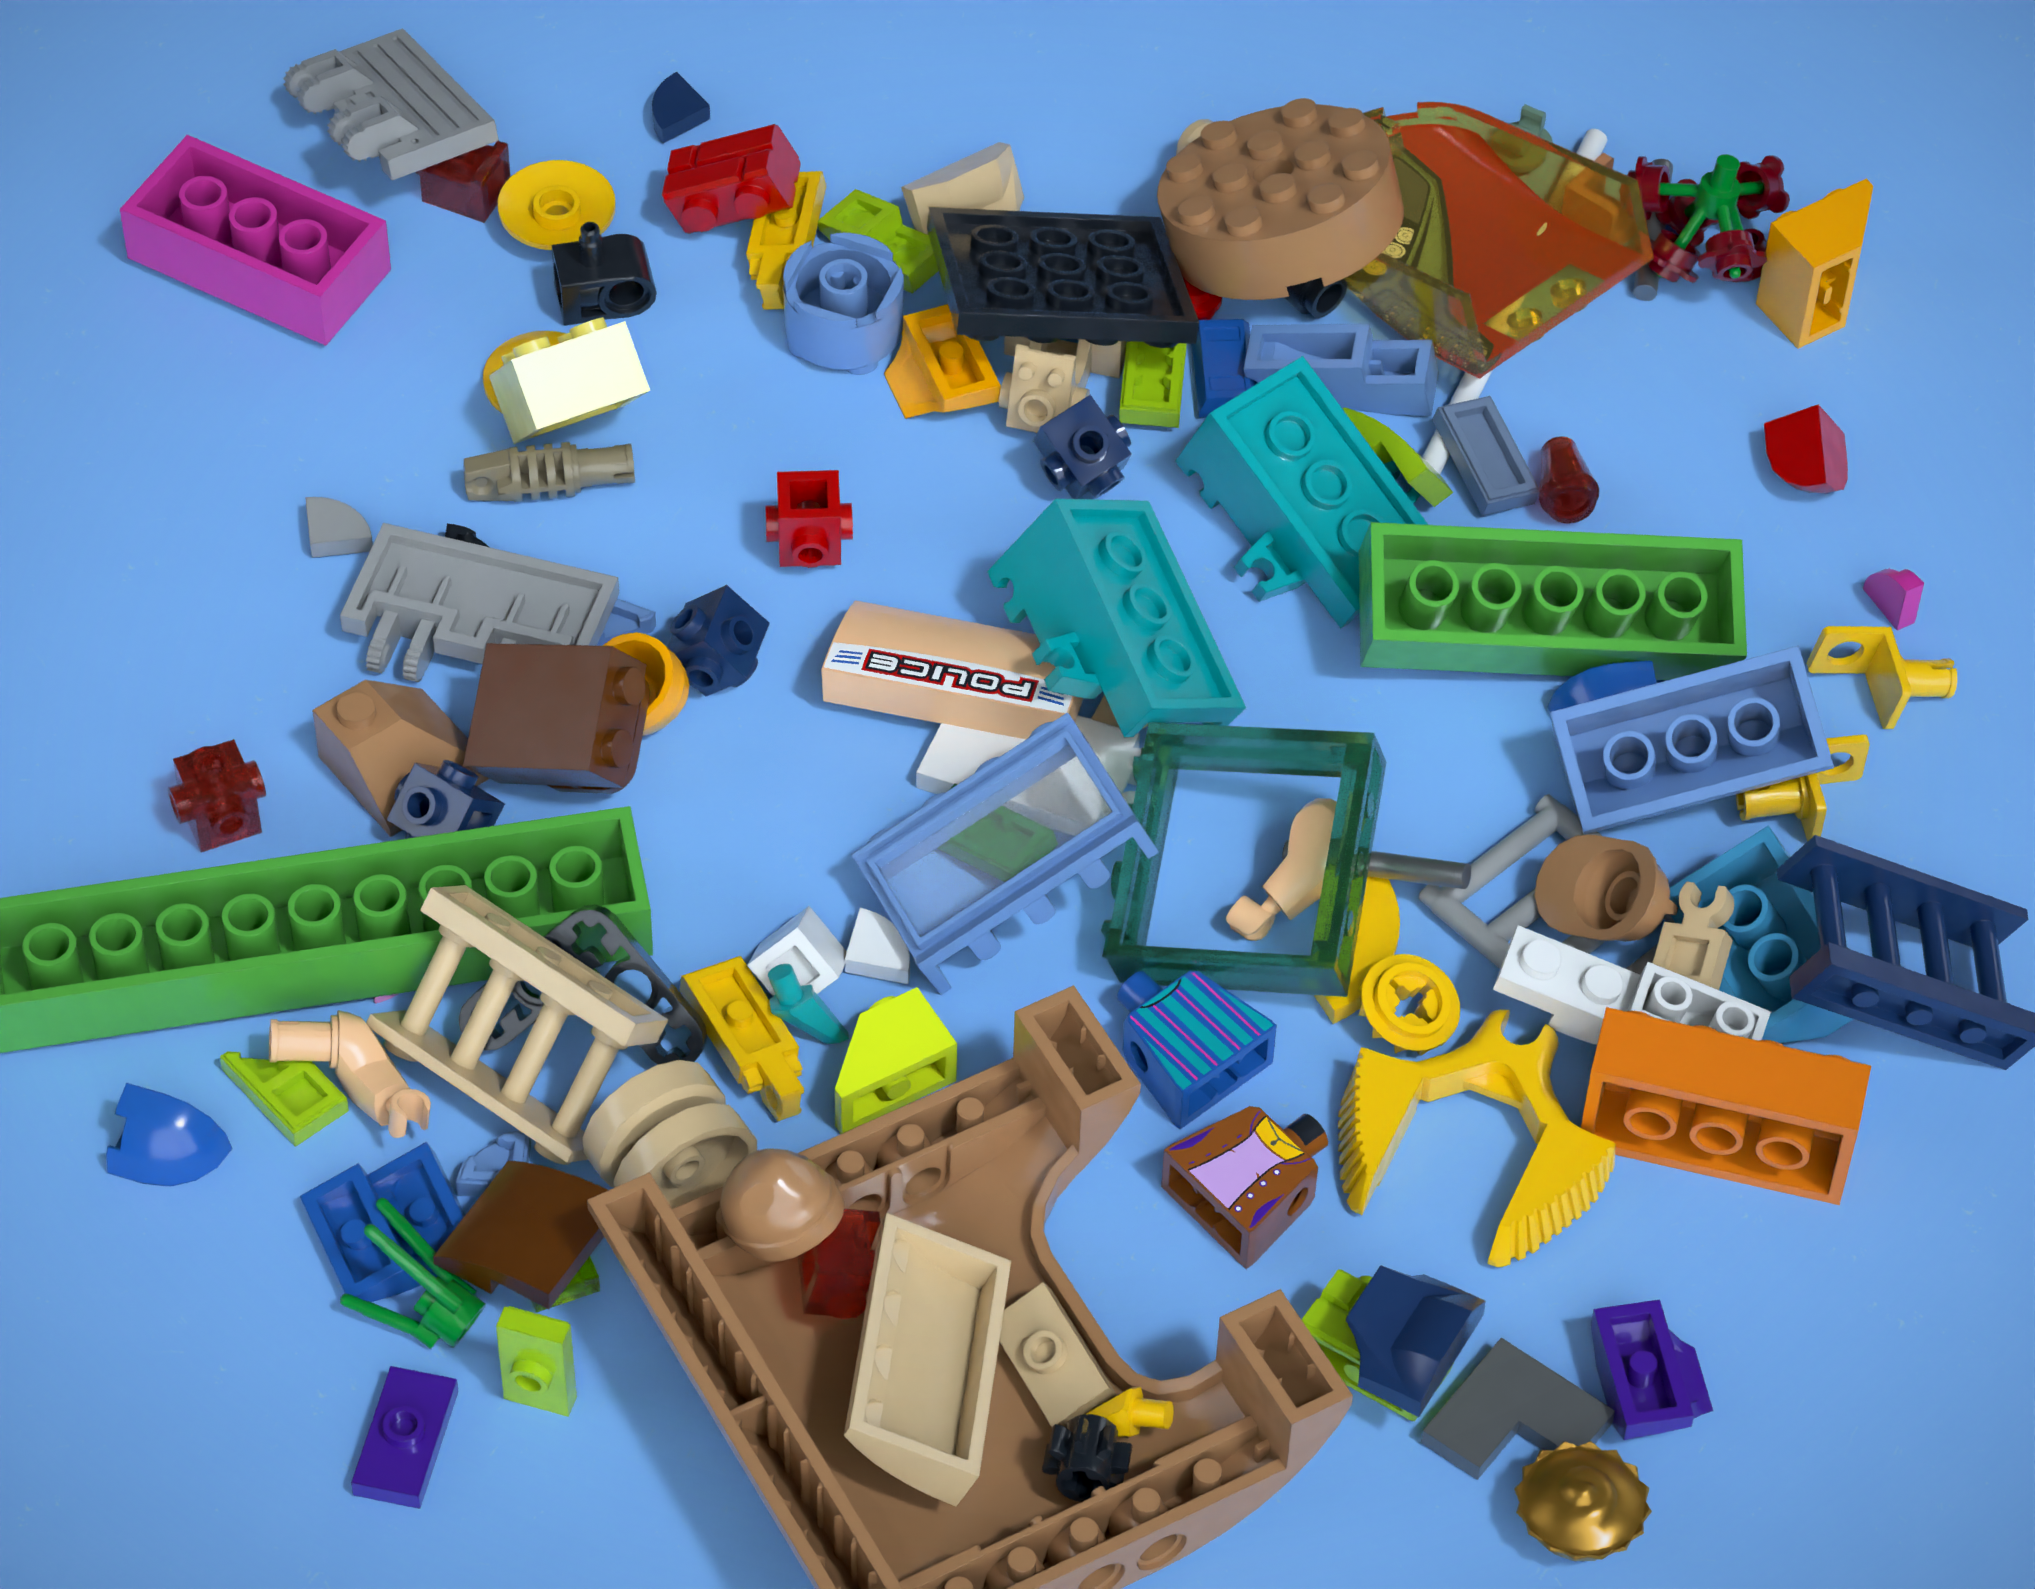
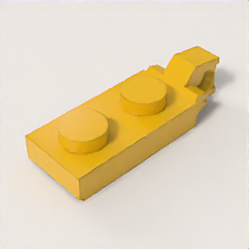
M823 171L799 172L798 182L794 183L796 192L793 208L766 214L753 221L746 256L750 266L749 274L751 275V280H757L756 288L760 289L763 310L784 309L783 274L785 265L791 254L801 245L812 240L813 247L826 191Z
M738 956L682 975L679 991L701 1017L706 1026L708 1037L737 1083H741L742 1088L748 1094L760 1091L763 1103L777 1122L800 1114L802 1111L800 1108L801 1094L804 1093V1087L797 1078L802 1075L801 1071L803 1069L798 1059L799 1046L782 1019L772 1014L768 997L743 958Z

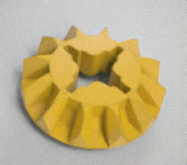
M1396 954L1381 959L1370 968L1357 990L1361 994L1362 1000L1358 1016L1367 1017L1373 1027L1372 1038H1384L1394 1045L1395 1053L1411 1050L1416 1051L1422 1056L1431 1049L1443 1046L1458 1026L1460 1001L1453 983L1438 966L1422 957L1410 954ZM1419 992L1423 995L1418 1001L1419 1005L1415 1009L1414 1014L1409 1013L1405 1017L1402 1015L1397 1017L1395 1015L1397 1011L1395 1008L1398 1006L1400 999L1403 1001L1410 996L1413 998Z

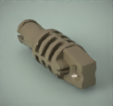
M561 442V448H553L551 443L543 444L544 449L535 450V445L526 446V451L518 452L517 447H510L501 451L468 457L463 461L466 494L468 500L522 502V494L531 493V500H540V492H548L549 499L558 498L557 491L561 490L566 491V497H573L575 493H581V487L612 483H635L631 443L615 445L613 447L577 449L576 444L570 445V442Z

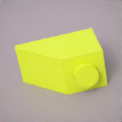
M918 987L897 997H884L875 1002L867 1011L860 1013L835 1086V1127L840 1134L899 1109L957 1081V1042Z

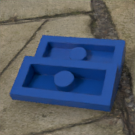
M427 1142L370 1174H367L358 1163L300 1196L344 1293L370 1302L396 1296L421 1285L365 1236L364 1227L367 1224L375 1225L437 1278L436 1274L377 1209L376 1201L379 1198H386L436 1252L465 1216L436 1153Z

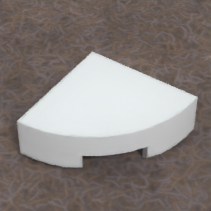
M860 908L844 959L846 962L845 973L908 984L910 978L909 949L896 927L882 915Z

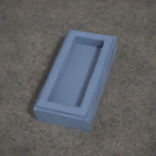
M1491 396L1437 408L1432 421L1482 516L1535 504L1541 491Z

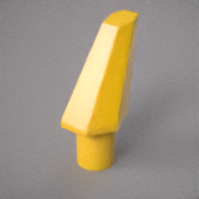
M1137 1386L1124 1391L1087 1414L1098 1415L1111 1421L1116 1425L1118 1437H1132L1139 1434L1141 1426L1169 1429L1173 1421L1174 1408L1171 1401L1143 1398L1142 1388Z

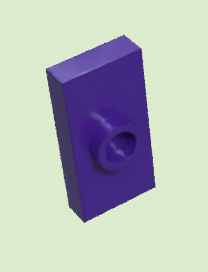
M390 1366L351 1482L354 1496L418 1509L421 1508L459 1392L457 1379Z

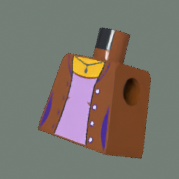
M1249 1106L1164 1149L1161 1187L1228 1253L1247 1269L1311 1205L1315 1198L1318 1166L1312 1157L1328 1146V1138L1320 1123L1309 1114L1301 1115L1282 1129L1260 1107Z

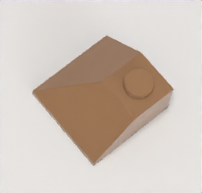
M364 680L312 710L319 758L390 837L402 831L401 828L389 822L387 818L395 804L394 796L397 786L410 773L414 763L440 767L443 760H449L463 766L468 738L421 688ZM472 771L478 776V779L475 783L476 786L480 785L481 783L489 779L475 771Z

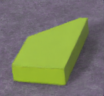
M227 1051L220 1056L222 1071L295 1147L349 1111L347 1097L312 1061L269 1062V1059L241 1058V1052Z

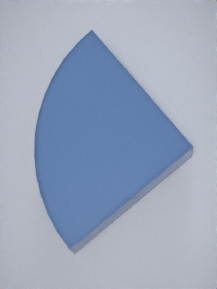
M521 1131L504 1133L496 1137L497 1142L485 1147L474 1157L469 1156L462 1164L457 1176V1196L480 1197L508 1160L529 1163L531 1138Z

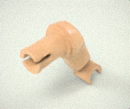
M1316 798L1300 809L1292 822L1288 854L1262 886L1269 897L1262 905H1259L1246 895L1238 899L1226 916V921L1230 928L1247 940H1261L1271 929L1277 913L1282 911L1291 921L1318 899L1338 886L1345 871L1351 842L1356 840V835L1361 836L1365 832L1367 819L1364 810L1353 801L1336 802L1329 798Z
M338 1010L336 1015L330 1016V1022L278 1021L277 1019H270L269 1062H329V1068H335V1073L351 1101L379 1125H388V1131L392 1137L401 1138L406 1135L407 1120L417 1122L423 1130L428 1129L431 1106L429 1097L419 1090L410 1089L379 1039L361 1017Z

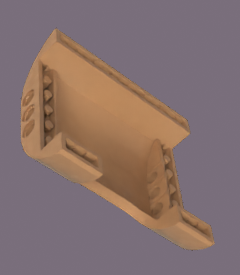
M1074 985L1015 1011L1013 1058L797 1153L806 1156L831 1175L845 1201L843 1216L836 1229L820 1244L797 1257L784 1261L769 1262L760 1260L738 1247L724 1232L720 1209L723 1187L672 1209L649 1172L587 1200L589 1212L815 1589L1124 1588L1188 1556L1231 1529L1262 1506L1317 1454L1339 1426L1352 1405V1393L1281 1289L1219 1318L1216 1360L1191 1375L1162 1381L1137 1374L1115 1351L1053 1256L1044 1233L1045 1223L1057 1198L1109 1142L1131 1111L1141 1089V1083ZM886 1213L1011 1260L1004 1309L1044 1282L1052 1289L1117 1395L1130 1388L1139 1386L1142 1388L1143 1398L1172 1402L1174 1416L1169 1429L1141 1426L1138 1435L1118 1437L1117 1442H1127L1133 1446L1129 1470L1124 1475L1123 1483L1108 1490L1100 1486L1093 1490L1091 1498L1078 1502L1067 1498L1058 1490L1056 1486L1057 1474L1050 1475L1042 1472L1046 1446L1050 1443L1052 1427L1000 1341L980 1474L957 1506L931 1497L895 1478L874 1464L844 1436L879 1228L881 1219Z

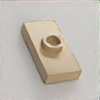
M1044 1282L1004 1309L1000 1343L1052 1428L1055 1424L1066 1428L1072 1418L1087 1414L1117 1395L1052 1289Z

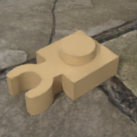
M1687 881L1679 894V905L1684 913L1682 924L1664 922L1653 964L1719 990L1733 940L1726 930L1718 929V927L1725 924L1731 917L1734 910V898L1726 886H1718L1714 901L1707 907L1698 908L1702 892L1694 882Z

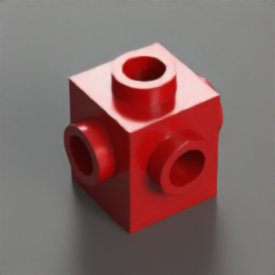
M839 470L777 472L778 505H765L766 542H779L780 567L802 566L811 568L841 565V540H853L852 503H840Z

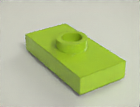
M1127 341L1119 409V421L1121 423L1179 428L1186 343H1178L1171 348H1157L1145 342Z
M504 1306L496 1325L504 1399L569 1417L577 1398L571 1324L512 1306Z

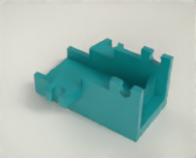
M1301 356L1210 412L1175 460L1186 476L1190 477L1196 472L1199 474L1204 483V488L1199 490V493L1208 507L1212 509L1221 504L1252 546L1233 568L1240 577H1243L1252 567L1264 571L1267 581H1260L1251 591L1256 599L1260 602L1297 589L1307 583L1340 629L1349 624L1360 613L1359 549L1370 523L1428 525L1414 506V503L1421 495L1412 486L1406 493L1402 490L1396 481L1402 473L1395 462L1382 463L1304 356Z
M1055 498L987 571L993 586L996 588H1007V584L1011 580L1014 588L1013 596L1009 602H1004L1003 608L1010 623H1020L1028 616L1040 643V646L1032 653L1036 665L1048 662L1056 667L1044 679L1048 691L1085 699H1095L1103 691L1124 737H1134L1147 723L1202 722L1208 736H1218L1246 709L1243 699L1149 501Z

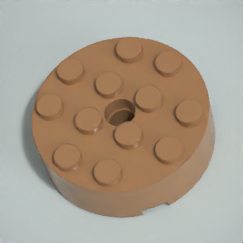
M1307 98L1295 99L1284 106L1257 111L1231 121L1223 120L1208 124L1202 129L1200 137L1189 143L1167 162L1157 190L1158 205L1169 245L1175 255L1182 277L1188 283L1204 292L1230 299H1277L1289 297L1288 286L1318 278L1322 279L1324 287L1340 281L1362 269L1378 257L1393 241L1404 218V205L1389 140L1380 125L1365 116L1359 109L1315 104L1313 100Z

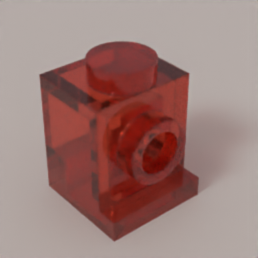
M497 141L494 146L486 145L416 171V174L420 176L422 202L485 223L498 204L499 193L503 185L511 177L508 144Z
M844 1209L843 1216L836 1229L820 1244L798 1256L803 1314L850 1319L857 1318L865 1311L867 1304L866 1293L869 1291L876 1251L870 1249L881 1223L879 1211Z

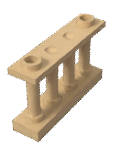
M466 885L431 888L420 911L441 924L439 927V932L443 935L407 1011L370 1014L366 1024L372 1031L385 1039L383 1045L389 1052L404 1060L421 1063L536 1142L534 1145L535 1150L543 1157L563 1165L588 1160L583 1153L582 1137L584 1131L580 1128L619 1049L625 1050L628 1046L657 1043L668 1019ZM475 947L491 958L489 965L493 971L456 1045L429 1027V1024L466 948ZM526 981L542 992L540 1000L544 1004L506 1079L479 1061V1058L516 982ZM577 1015L593 1026L591 1033L595 1039L559 1112L556 1113L529 1093L567 1016Z

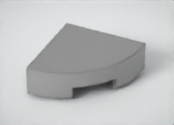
M305 497L312 558L370 552L373 546L371 531L360 513L351 506L334 499Z

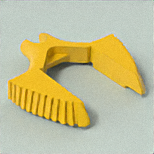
M1506 1009L1492 1011L1468 1043L1449 1053L1418 1062L1398 1059L1361 1047L1350 1080L1344 1091V1096L1341 1099L1340 1106L1342 1107L1338 1113V1117L1341 1118L1338 1121V1129H1341L1338 1133V1140L1341 1141L1338 1145V1152H1342L1339 1156V1165H1343L1340 1170V1180H1345L1341 1187L1344 1193H1350L1346 1200L1350 1209L1355 1213L1363 1215L1416 1113L1420 1100L1431 1102L1471 1090L1518 1108L1535 1143L1538 1145L1498 1226L1487 1264L1495 1267L1511 1265V1258L1513 1257L1518 1261L1526 1258L1527 1251L1532 1254L1540 1249V1243L1547 1244L1552 1240L1551 1236L1553 1234L1559 1235L1562 1232V1227L1568 1228L1572 1224L1573 1218L1578 1220L1582 1216V1211L1587 1212L1591 1208L1590 1202L1595 1203L1599 1198L1598 1192H1603L1605 1182H1608L1610 1172H1613L1616 1149L1614 1142L1588 1132L1569 1121L1554 1094L1550 1074L1559 1046L1555 1030L1545 1024L1535 1041L1525 1045L1513 1044L1503 1036L1510 1015V1010Z

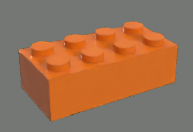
M1606 1007L1591 1068L1581 1128L1616 1144L1615 1155L1840 1205L1859 1131L1871 1066L1852 1062L1839 1055L1816 1054L1785 1047L1771 1040L1758 1041L1721 1033L1708 1026H1690L1654 1018L1641 1011H1622Z

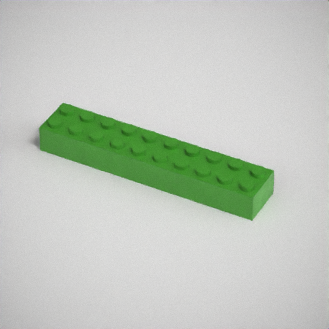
M631 807L592 811L0 898V1053L416 991L443 936L439 932L441 924L420 911L430 889L433 887L466 885L541 936L546 935L575 910L586 905H599L614 913L648 955L652 956L651 908ZM583 921L577 923L582 933L576 940V943L582 950L593 945L605 957V962L618 961L626 956H630L621 946L613 957L609 954L601 943V939L607 931L600 923L593 927H588ZM467 947L448 986L488 980L493 971L489 965L491 958L475 947Z

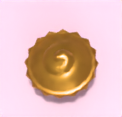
M1564 1441L1555 1450H1540L1534 1463L1522 1467V1481L1514 1488L1519 1500L1516 1513L1526 1523L1528 1534L1536 1538L1538 1542L1553 1554L1572 1561L1603 1560L1615 1552L1626 1551L1632 1540L1644 1534V1521L1652 1512L1646 1502L1650 1488L1639 1480L1638 1467L1623 1462L1617 1450H1601L1592 1441L1580 1446Z

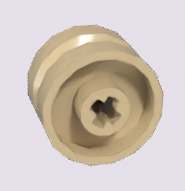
M684 1060L659 1064L630 1078L610 1094L595 1111L582 1137L584 1155L599 1176L609 1186L615 1188L650 1172L672 1209L723 1187L734 1167L744 1157L757 1150L756 1137L739 1114L730 1105H726L725 1095L708 1072L698 1062Z

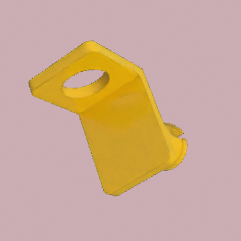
M1827 626L1821 631L1806 663L1810 673L1865 674L1883 729H1894L1910 697H1941L1942 699L1952 698L1957 688V669L1953 668L1955 663L1951 658H1943L1941 660L1903 659L1899 653L1891 627ZM1844 642H1858L1861 644L1858 651L1844 658L1828 656L1832 648Z
M1867 735L1826 738L1830 754L1845 752L1851 755L1844 764L1833 769L1736 794L1737 810H1740V819L1745 821L1751 820V818L1795 813L1796 817L1801 819L1807 842L1814 835L1821 837L1827 808L1820 784L1855 781L1862 777L1870 746Z

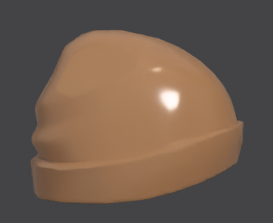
M773 1148L756 1150L744 1157L728 1176L720 1199L721 1219L726 1235L744 1251L760 1260L769 1262L784 1261L797 1257L820 1244L838 1226L845 1206V1201L834 1178L819 1165L813 1163L806 1156L789 1150Z

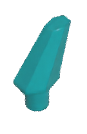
M780 964L769 971L768 978L775 992V995L769 999L773 1015L826 1044L841 1043L849 1039L848 1031L816 994L812 984L800 986L792 965Z

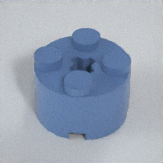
M843 232L830 234V242L812 247L811 240L798 247L791 254L783 274L784 328L789 351L794 356L806 359L816 365L831 369L847 370L854 375H864L874 371L878 366V361L885 358L897 346L903 330L904 276L901 267L899 269L893 261L891 250L874 238Z

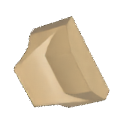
M1002 142L991 145L901 187L914 229L927 235L929 207L1020 211L1024 200L1011 146Z

